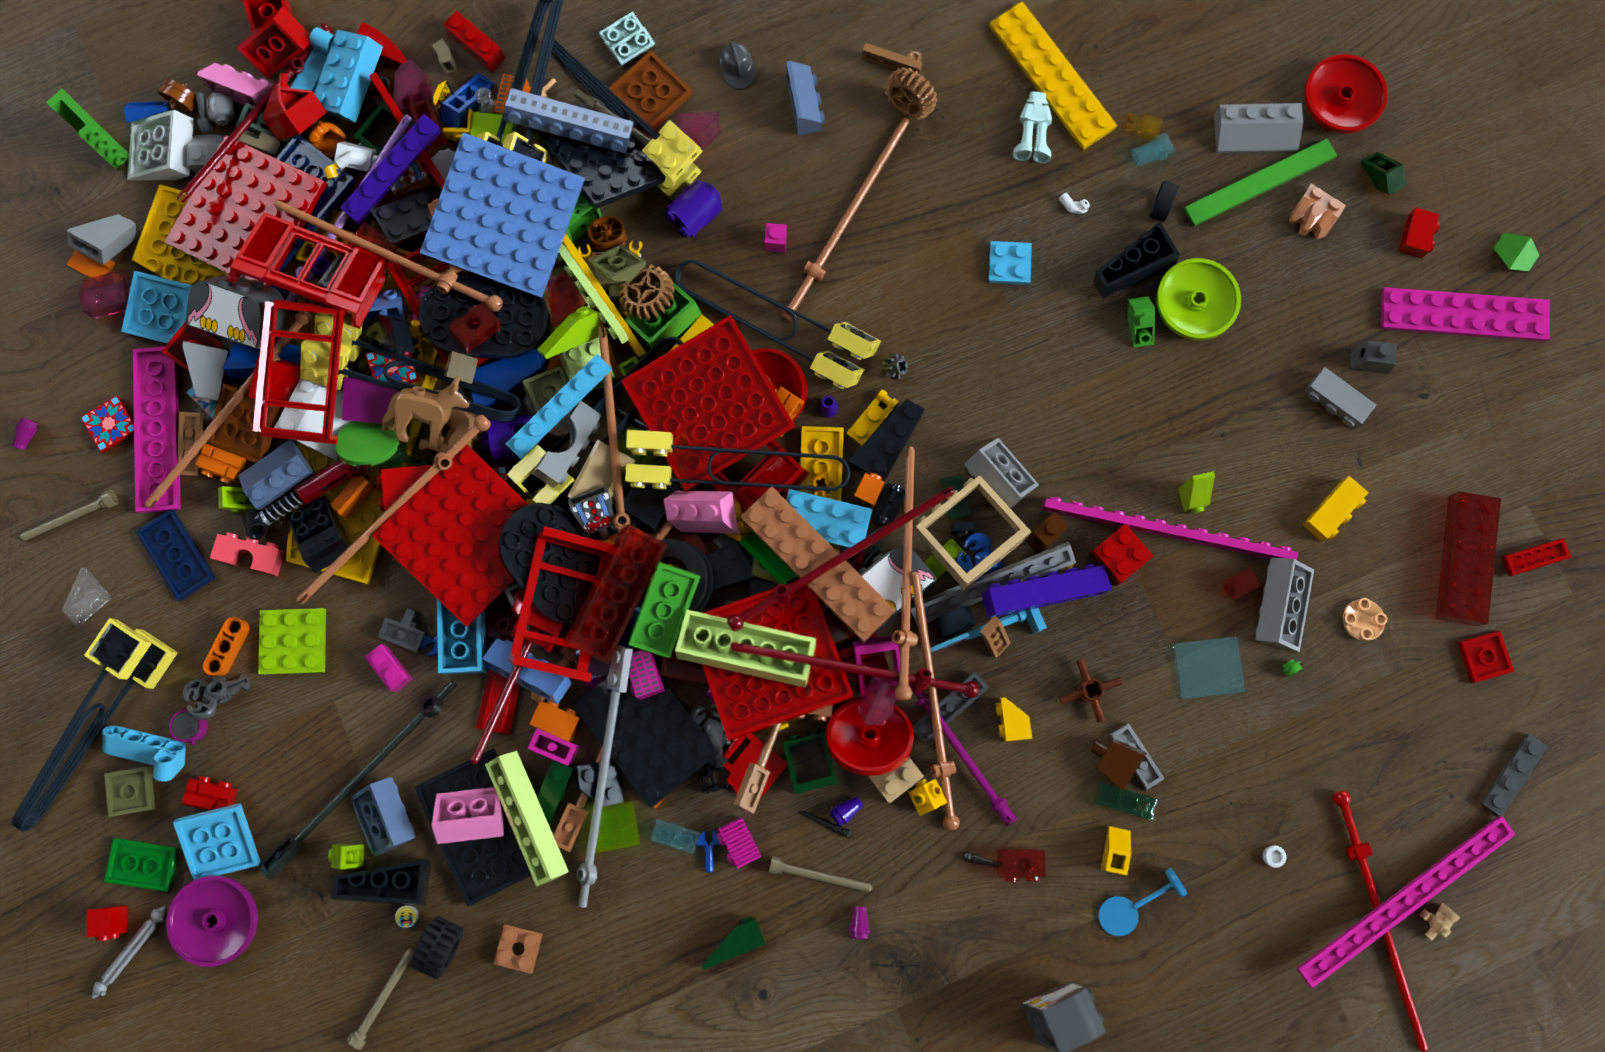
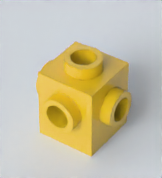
M923 779L914 784L915 789L908 792L919 816L947 803L936 779L929 782Z

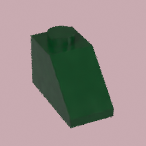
M1379 152L1361 160L1362 167L1374 186L1380 191L1390 195L1406 186L1404 164Z

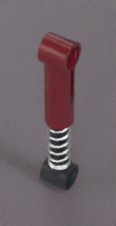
M338 459L295 486V493L290 492V496H284V499L282 501L278 500V503L275 505L271 504V508H265V510L247 511L242 516V523L247 537L254 540L263 538L274 519L279 520V516H285L286 512L292 511V508H298V504H309L350 477L363 475L367 470V466H351Z

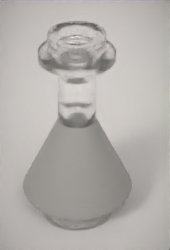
M479 88L475 92V99L480 103L478 112L495 114L496 100L491 99V92L487 88Z

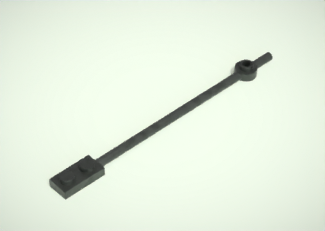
M453 680L437 695L426 697L421 703L420 712L296 836L290 833L259 864L266 878L272 880L277 874L281 873L284 867L303 849L301 842L426 717L430 718L441 712L442 701L457 687Z

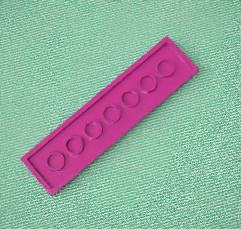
M1384 287L1381 290V329L1547 342L1550 340V300Z
M165 346L133 349L135 512L137 513L181 510L180 475L152 508L145 506L147 499L178 463V363L161 352Z

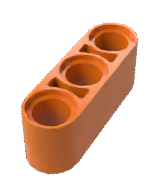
M230 617L224 622L203 663L205 673L221 677L229 672L249 633L250 626L247 621ZM236 623H239L240 629L234 633L233 627ZM229 642L230 648L227 652H224V644ZM218 661L220 667L218 671L214 672L213 666Z

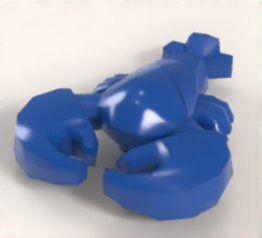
M973 533L968 536L963 546L967 548L971 543H974V546L969 549L971 551L983 548V552L975 555V566L991 554L992 542L989 536L983 533ZM961 551L955 561L967 574L974 567L968 554L965 556L966 562H963L964 552ZM999 561L983 575L1001 569L1004 566Z

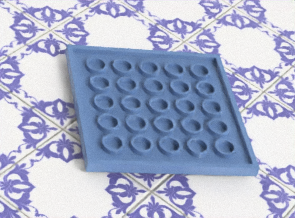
M463 132L420 253L543 298L585 178Z

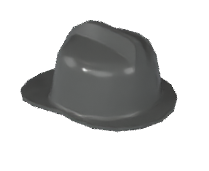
M733 41L730 42L720 53V65L726 82L733 88L743 89L750 86L754 81L755 67L749 50L741 44L734 43Z

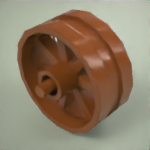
M167 78L164 80L163 86L158 90V94L171 103L170 108L172 109L177 107L185 112L192 113L194 106L197 105L195 94L186 88L188 86L186 83L181 85Z
M600 217L594 220L588 228L591 246L597 252H606L621 244L623 246L626 244L627 234L623 222L617 217Z

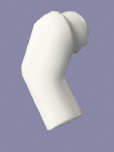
M1064 193L1059 198L1069 213L1083 214L1087 212L1090 206L1089 202L1085 199L1080 202L1073 201L1067 193Z

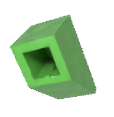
M1149 297L1128 299L1127 318L1133 347L1154 345V305Z

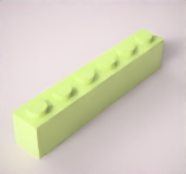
M515 751L498 756L486 763L485 766L536 886L568 873L569 871L518 752Z

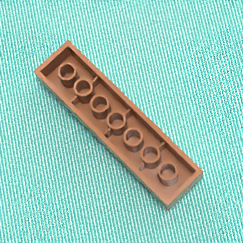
M773 487L767 490L741 516L742 522L798 578L803 577L839 554ZM847 561L842 562L806 584L863 644L896 611Z

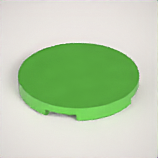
M353 421L338 433V443L335 444V448L339 458L348 465L371 464V466H374L391 458L397 452L400 441L397 440L395 430H381L382 423Z

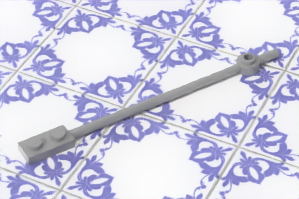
M613 645V651L610 656L611 663L607 676V688L611 689L612 692L585 863H582L576 872V877L581 884L578 906L583 908L587 907L590 885H593L597 879V869L593 863L620 692L626 693L633 649L621 645Z

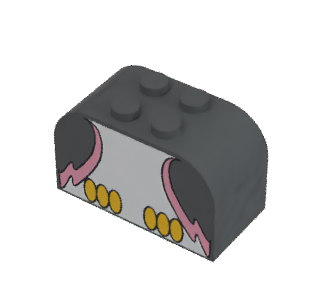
M242 274L236 283L227 281L228 275H223L196 282L191 287L188 295L186 325L255 349L261 348L265 301H285L281 293L276 289L264 285L262 281L246 279ZM278 309L276 330L285 331L287 310ZM275 337L274 344H276L281 339V337Z
M903 548L893 549L884 556L879 554L871 561V566L868 569L863 567L858 571L896 610L880 628L902 611ZM912 551L911 573H919L923 594L935 584L937 578L920 557ZM911 581V603H912V602L914 601V594H913V587H912V581Z
M1066 983L1021 1003L1039 1045L1053 1052H1070L1095 1040L1106 1031L1103 1026L1104 1018L1099 1009L1096 1010L1093 1003L1095 999L1089 987L1087 988L1081 984Z

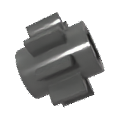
M890 353L889 358H884L882 371L886 374V377L900 379V375L906 374L908 364L903 359V355Z

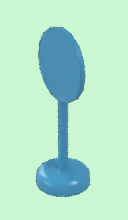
M1170 867L1165 872L1170 882L1169 884L1135 904L1123 896H1114L1103 902L1099 909V921L1104 930L1114 936L1127 935L1135 929L1138 923L1137 909L1172 888L1180 897L1187 895V891L1173 869Z

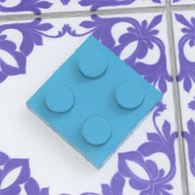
M991 241L988 283L1030 285L1032 243Z

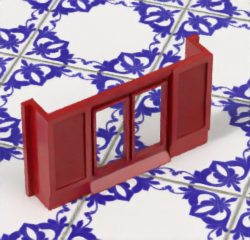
M263 212L230 266L227 281L236 283L240 275L244 274L331 307L344 310L352 314L351 326L360 329L387 280L389 272L385 271L386 258L357 246L353 247L294 225L292 222ZM295 237L316 244L297 278L275 270ZM323 248L345 255L326 289L304 281Z
M776 440L766 444L771 451L787 452ZM766 455L740 482L800 485L810 473L792 456ZM721 472L714 475L718 480L729 481ZM711 477L707 479L708 481H714ZM711 484L718 492H732V495L734 494L739 502L743 514L770 489L769 487ZM774 488L784 499L787 498L789 489Z

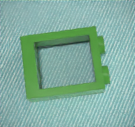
M581 192L566 231L573 244L588 233V228L594 220L602 217L600 208L594 210Z

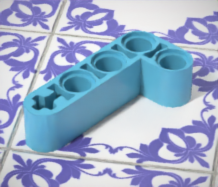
M318 27L312 30L309 42L313 50L304 64V70L298 74L291 88L315 92L335 35Z
M114 725L107 726L102 730V751L104 753L154 765L153 777L155 780L169 781L185 765L186 746L183 742Z

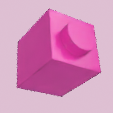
M766 223L765 251L785 253L787 225Z

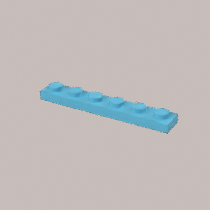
M597 353L506 445L522 459L612 368Z

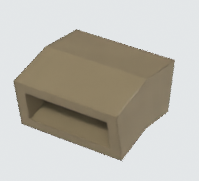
M441 39L434 43L432 47L444 73L456 72L455 60L444 40Z
M452 351L448 355L443 376L453 379L460 376V381L472 384L478 359Z

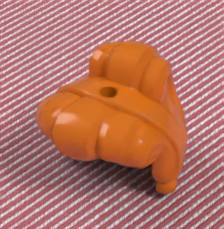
M318 121L312 125L307 141L325 156L331 158L336 154L337 143L344 142L347 138L339 127L331 123Z

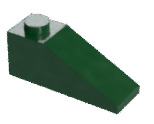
M556 760L553 761L537 797L549 827L575 775V768Z
M747 916L738 920L739 925L734 927L703 963V970L765 945L766 941L757 918L751 919V916Z

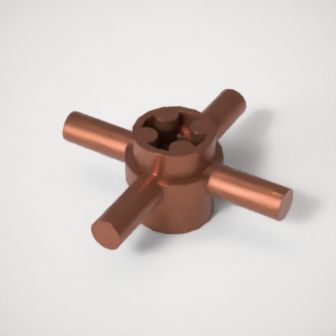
M1078 660L1076 663L1083 681L1079 684L1077 691L1059 696L1060 703L1062 705L1081 699L1085 703L1091 704L1097 723L1105 721L1099 701L1102 699L1104 691L1123 685L1122 679L1117 677L1101 683L1098 679L1090 677L1085 660ZM1087 685L1091 688H1096V692L1093 693L1092 697L1088 696Z

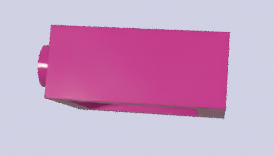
M893 635L871 638L864 644L860 640L852 641L855 664L862 665L861 655L891 650L893 671L900 672L899 646L893 642ZM856 673L858 691L861 697L874 698L877 697V694L883 693L894 695L896 688L899 686V681L896 680L864 684L863 674Z

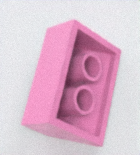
M214 63L200 70L197 74L212 93H224L232 101L241 105L248 103L256 106L272 85L265 79L260 78V80L253 78L247 72L242 71L239 73L227 64L222 66Z
M675 491L663 500L667 520L681 532L737 534L739 532L732 492Z
M495 787L436 794L432 828L437 844L504 836L505 814Z

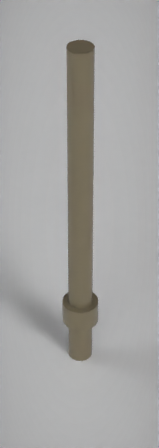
M579 89L575 90L573 96L585 103V107L618 117L599 104V101L593 96L589 97ZM632 128L631 136L644 145H647L652 140L636 128Z

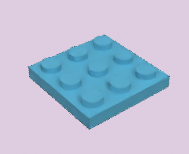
M134 271L121 332L168 343L187 319L188 295L193 285Z
M241 803L178 818L173 822L193 880L258 866L261 862Z

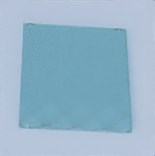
M1237 637L1173 644L1182 699L1246 692Z

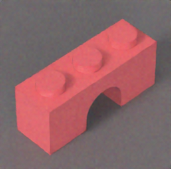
M226 532L225 535L217 534L210 555L211 559L238 566L241 556L250 552L253 557L251 569L278 576L285 555L284 551L279 550V545L267 542L266 546L258 544L259 540L246 537V540L238 539L239 535Z

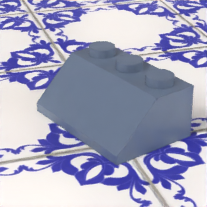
M786 61L787 84L797 134L803 135L822 131V123H825L823 111H819L818 107L821 104L820 93L815 92L814 86H817L816 74H812L810 66Z
M290 439L239 474L238 477L244 493L254 507L259 510H265V508H268L271 504L294 490L295 486L310 478L316 472L294 441Z
M392 777L369 784L350 796L373 857L416 838L414 828L406 814V807L400 799L398 787Z

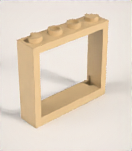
M980 475L975 479L970 478L963 485L964 488L959 492L955 490L954 494L948 497V501L943 505L941 503L937 504L931 510L932 514L927 518L925 516L921 517L915 523L917 526L914 530V534L964 590L1024 542L1031 533L1028 527ZM977 488L1017 533L966 574L926 528Z

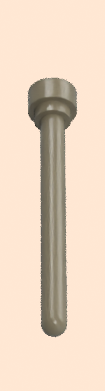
M111 489L101 493L98 500L25 531L19 537L22 541H26L98 508L118 505L117 496Z
M772 856L769 874L777 875V873L782 874L784 872L864 892L872 891V885L869 883L785 864L779 857Z
M408 949L404 953L359 1029L355 1030L354 1033H350L346 1042L352 1047L362 1050L366 1043L365 1039L368 1029L413 957L414 951L412 949Z

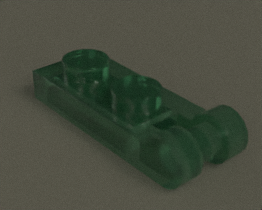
M1100 782L1094 803L1154 821L1155 814L1153 813L1155 806H1158L1159 799L1126 789L1123 791L1119 787ZM1142 802L1147 803L1145 811L1140 810Z

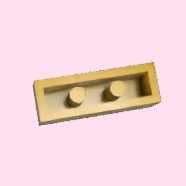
M1350 476L1344 478L1302 526L1321 542L1326 539H1333L1338 534L1339 530L1337 528L1341 523L1345 525L1353 516L1350 513L1355 508L1358 510L1366 502L1364 498L1369 492Z

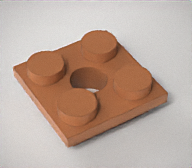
M504 924L493 964L532 974L543 934ZM516 942L524 945V953L522 955L516 954L513 950Z

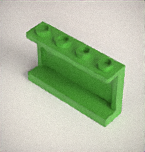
M61 88L46 102L77 131V134L114 168L125 163L129 153L66 91Z

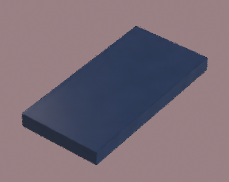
M175 510L166 511L135 531L177 601H183L217 579Z

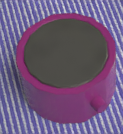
M186 707L182 708V711L175 713L169 723L171 736L177 741L190 743L191 746L195 745V742L200 741L208 730L207 719H194L190 716Z

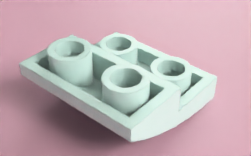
M634 12L629 13L599 32L600 37L621 66L655 45Z

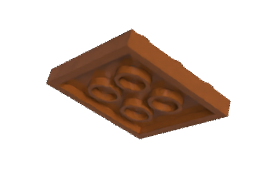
M652 51L648 52L609 87L616 96L652 129L659 126L693 95V91Z
M230 383L222 384L213 420L238 391L239 387ZM248 391L207 442L257 463L268 455L272 437L260 436V432L252 431L255 399L248 397ZM268 406L266 427H275L281 407Z

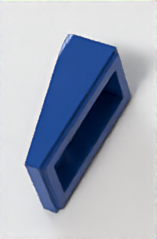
M168 101L127 102L124 107L126 123L163 113L169 109L170 103Z

